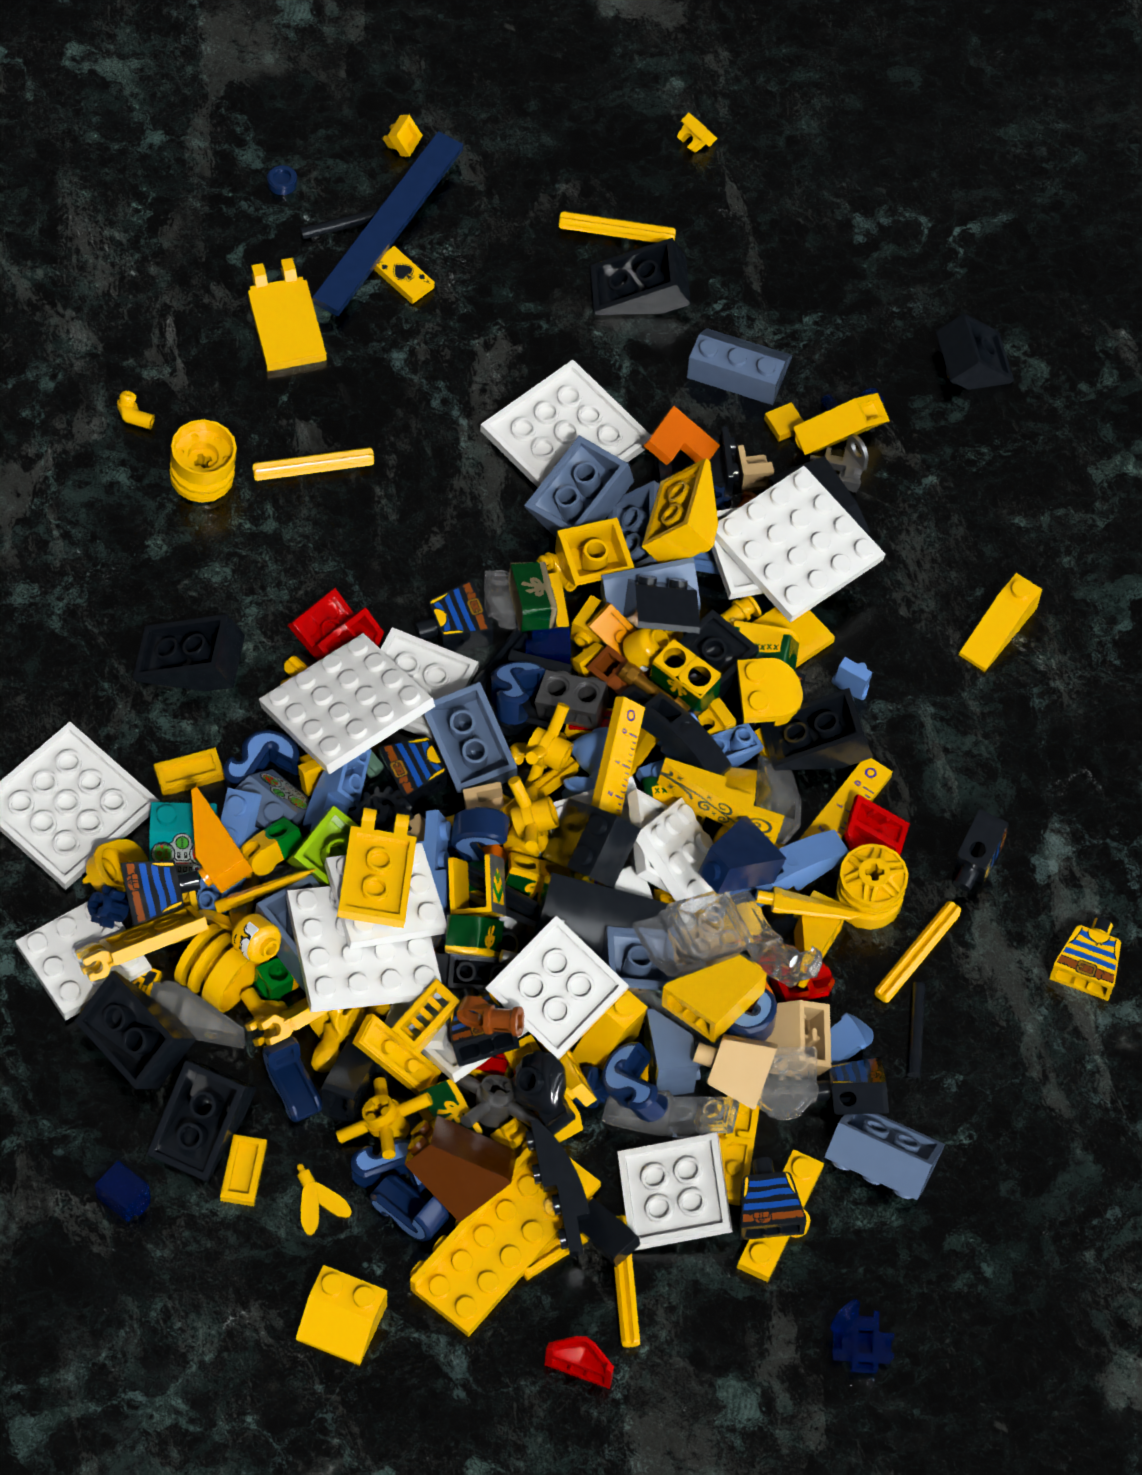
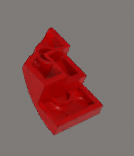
M336 588L329 591L288 624V627L318 661L362 633L377 646L380 645L384 631L366 607L354 613Z

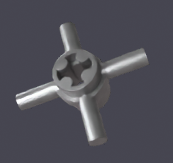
M467 1074L456 1082L476 1094V1106L461 1117V1123L466 1128L472 1127L478 1121L488 1127H502L509 1121L510 1115L531 1127L530 1120L538 1119L540 1121L541 1117L516 1103L515 1093L512 1089L514 1077L509 1079L502 1075H489L480 1082Z

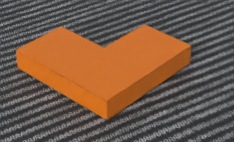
M673 406L643 446L667 466L680 449L696 463L705 458L710 461L720 445L678 408Z

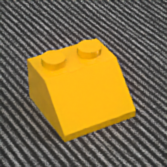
M617 517L557 531L555 552L564 577L574 586L601 581V575L635 569Z
M323 1265L309 1294L296 1340L360 1366L387 1307V1290Z

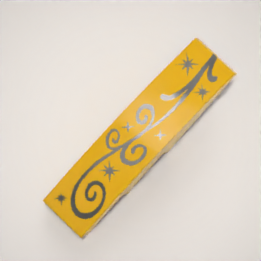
M665 757L657 781L660 786L678 799L682 797L690 807L729 828L742 817L748 816L775 845L785 815L754 806L756 796L726 787L727 777Z

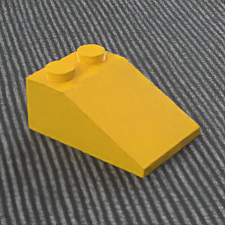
M707 458L660 482L641 546L660 564L691 558L701 552L705 553L715 543L718 517L711 463Z

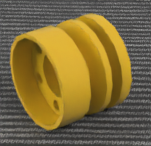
M205 419L190 421L178 429L173 436L169 470L171 484L178 494L188 500L203 503L215 501L229 491L234 479L237 451L235 438L231 432L218 422Z
M871 843L858 846L846 855L841 863L834 900L849 908L867 913V915L845 920L846 922L857 928L873 930L883 928L895 920L901 911L909 874L905 861L896 851L884 845Z
M213 923L208 925V930L198 933L189 943L178 961L174 978L179 984L187 986L188 990L193 993L202 991V1000L217 1011L224 1013L241 1000L240 995L243 991L251 987L254 982L256 967L262 963H253L236 951L232 945V935L227 932L224 933L223 928Z

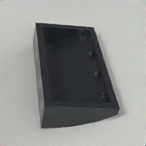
M551 872L544 878L532 940L555 916H558L560 919L567 920V926L602 959L605 929L607 926L671 932L677 906Z

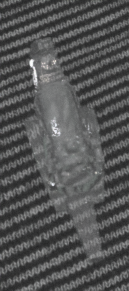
M760 934L752 949L754 951L753 957L740 952V955L750 962L753 961L759 964L764 972L767 973V976L789 987L795 986L799 981L816 978L823 960L822 953L818 948L812 946L810 951L800 952L792 945L783 944V938L779 934L774 936Z

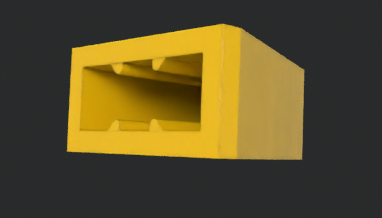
M875 393L854 398L793 428L796 433L795 441L797 446L803 450L804 455H808L842 442L852 434L858 435L890 420L879 394Z
M738 955L667 982L663 986L661 1006L714 1043L765 992L767 973L756 962H750L742 955Z
M628 989L588 1029L572 1054L581 1070L586 1066L603 1070L606 1061L617 1048L626 1043L633 1042L638 1037L648 1007Z

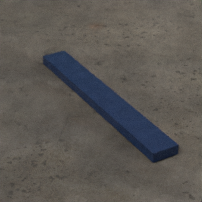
M439 131L436 133L313 296L314 304L336 316L340 315L463 151L462 143Z

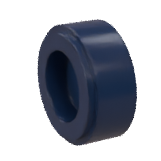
M276 166L267 175L268 187L277 195L290 194L297 187V174L289 166Z

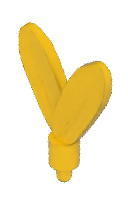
M246 904L230 909L229 916L208 909L198 910L205 916L208 924H217L228 931H232L233 926L240 918L247 916Z
M303 1164L297 1165L299 1171L297 1176L303 1186L301 1225L307 1235H313L318 1227L319 1204L338 1217L347 1218L351 1216V1208L345 1199L322 1184L315 1182L310 1170H305Z

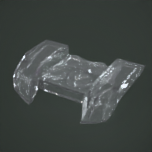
M749 890L730 895L729 892L717 894L715 891L672 902L667 904L665 910L659 911L658 916L635 922L632 925L651 962L667 976L672 977L677 975L686 976L706 967L705 962L745 950L756 961L763 957L769 949L782 942L780 935L766 921Z

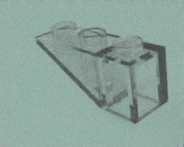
M760 755L758 757L756 806L785 815L775 842L776 844L785 845L801 826V797L792 771H774L771 759Z

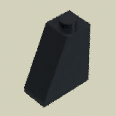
M353 1032L322 1085L323 1115L349 1125L356 1123L380 1067L379 1064L352 1043L356 1036V1033Z

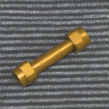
M628 661L620 671L618 677L627 685L631 686L634 684L652 697H655L659 692H663L687 712L690 710L691 706L680 697L674 699L641 674L642 669Z

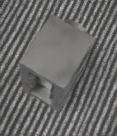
M546 670L535 699L538 718L551 721L558 702H561L570 707L563 724L592 730L600 728L610 701L607 682L595 677L584 678L574 676L566 671L554 672ZM563 693L562 695L554 696L555 694ZM593 699V701L591 702H584L586 700Z

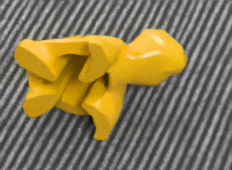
M365 1007L331 1010L309 1023L321 1039L313 1050L311 1065L315 1071L322 1074L330 1072L341 1053L340 1045L347 1042L352 1032L357 1034L366 1016Z

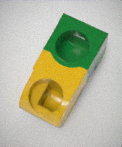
M283 817L245 842L240 851L255 874L267 875L274 870L276 864L293 854L303 841L299 828Z
M278 957L256 967L254 984L265 1000L280 1001L281 996L300 986Z

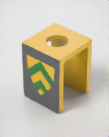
M485 854L486 907L470 908L468 863L455 857L448 858L450 915L486 918L506 916L503 858L493 854Z

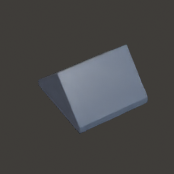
M606 927L602 960L629 985V988L663 991V986L667 982L675 980L672 932Z

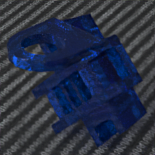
M853 1299L836 1314L831 1323L830 1330L833 1332V1360L851 1361L850 1372L876 1374L878 1363L890 1364L894 1359V1353H891V1342L894 1340V1333L879 1332V1311H874L873 1317L859 1316L860 1302L857 1299ZM858 1330L872 1331V1334L858 1333ZM858 1362H870L871 1365L858 1364Z

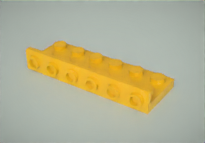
M527 1141L521 1148V1155L515 1161L511 1184L460 1223L456 1220L454 1224L456 1228L448 1237L446 1235L441 1236L432 1248V1255L426 1261H419L410 1272L411 1291L468 1337L524 1275L525 1270L531 1267L558 1236V1229L564 1228L562 1215L555 1216L551 1195H556L557 1190L543 1193L542 1184L535 1185L531 1164H536L538 1161L536 1151L528 1150ZM571 1159L588 1201L601 1187V1181Z

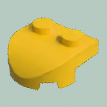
M777 658L737 660L736 668L743 724L773 722L774 726H780L788 723L800 710L803 700L802 686L795 671L787 663Z

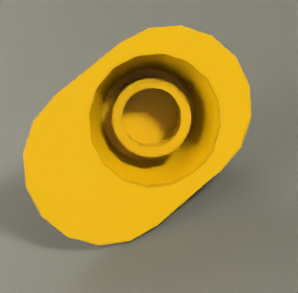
M117 839L96 847L94 854L87 860V876L82 880L83 884L91 883L101 893L104 885L126 892L120 863L146 862L148 857L140 846L128 839Z

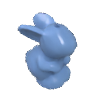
M609 727L596 728L591 733H586L572 742L574 743L572 755L575 756L580 767L589 774V777L573 776L565 778L563 783L566 788L561 792L563 799L595 789Z

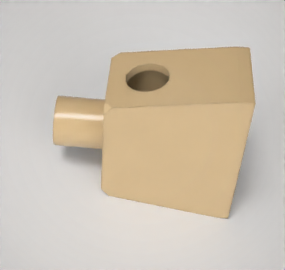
M723 1034L718 1049L699 1042L693 1062L711 1068L707 1084L755 1110L774 1059L777 1044Z

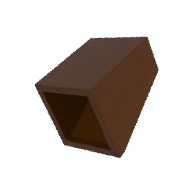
M438 1115L429 1122L423 1120L412 1130L411 1141L407 1147L408 1153L405 1166L459 1223L511 1184L517 1156L513 1148Z

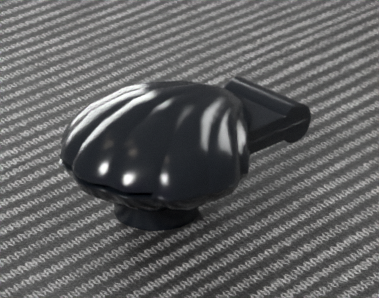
M536 1050L533 1053L526 1054L514 1070V1078L512 1080L516 1101L522 1104L524 1108L538 1111L545 1127L555 1135L576 1119L574 1112L570 1109L564 1098L566 1091L565 1067L550 1052Z

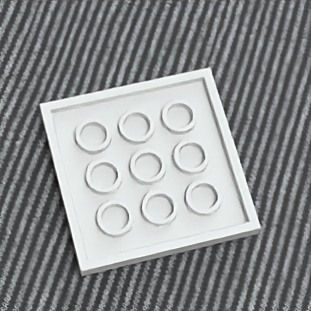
M574 360L565 364L484 421L480 427V431L536 487L541 485L579 435L625 462H629L646 449L643 445L651 436Z
M802 466L718 521L715 536L717 543L790 623L883 561L885 553L805 466Z
M364 633L259 698L261 708L328 774L333 773L435 707L433 698Z
M68 722L0 781V831L66 890L86 872L87 860L94 854L96 847L117 839H124L150 816L151 802H160V800L76 726Z
M331 886L287 890L286 901L310 1013L416 1001L435 979L441 982L431 936L349 949L341 919L337 917L338 909ZM436 992L433 998L440 999L442 996Z

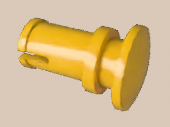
M752 596L741 597V600H734L732 606L720 616L734 626L735 620L747 622L751 619V614L756 617L762 614L755 599Z

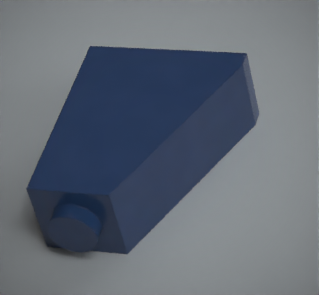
M744 816L710 847L698 874L717 894L774 883L786 857L748 816Z

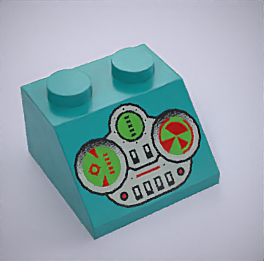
M151 802L149 861L173 860L176 864L177 874L202 868L195 856L192 803ZM209 803L218 816L217 804Z

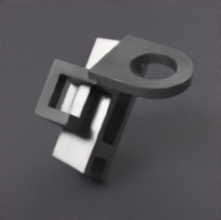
M852 434L847 439L843 457L831 455L832 448L827 447L825 457L834 470L840 471L838 476L847 489L857 492L861 484V474L867 469L868 451L862 439L856 434ZM855 443L858 445L861 454L857 451ZM810 455V461L820 458L819 456Z

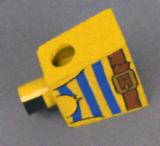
M1098 917L1094 919L1091 929L1078 925L1057 957L1049 979L1108 1001L1115 984L1121 941L1109 936L1113 927L1112 923L1107 919Z

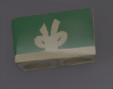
M510 563L509 592L520 632L556 628L557 603L553 588L551 587L546 563Z

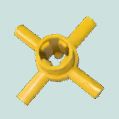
M558 702L548 729L545 730L537 727L529 739L525 749L527 763L533 765L525 782V789L542 776L546 766L561 772L571 756L574 743L568 741L566 735L560 732L570 709L565 703Z
M519 776L511 777L508 780V784L519 805L511 808V817L516 833L520 839L525 838L526 850L532 852L539 848L543 855L549 842L545 831L559 827L556 807L550 796L539 799V789L537 787L530 786L526 790Z
M378 1077L373 1081L375 1096L370 1098L362 1108L363 1120L337 1130L336 1135L339 1142L344 1143L370 1132L373 1136L379 1138L383 1158L392 1159L396 1155L394 1140L404 1139L410 1131V1124L405 1116L433 1105L430 1094L426 1092L399 1104L388 1096L386 1079Z

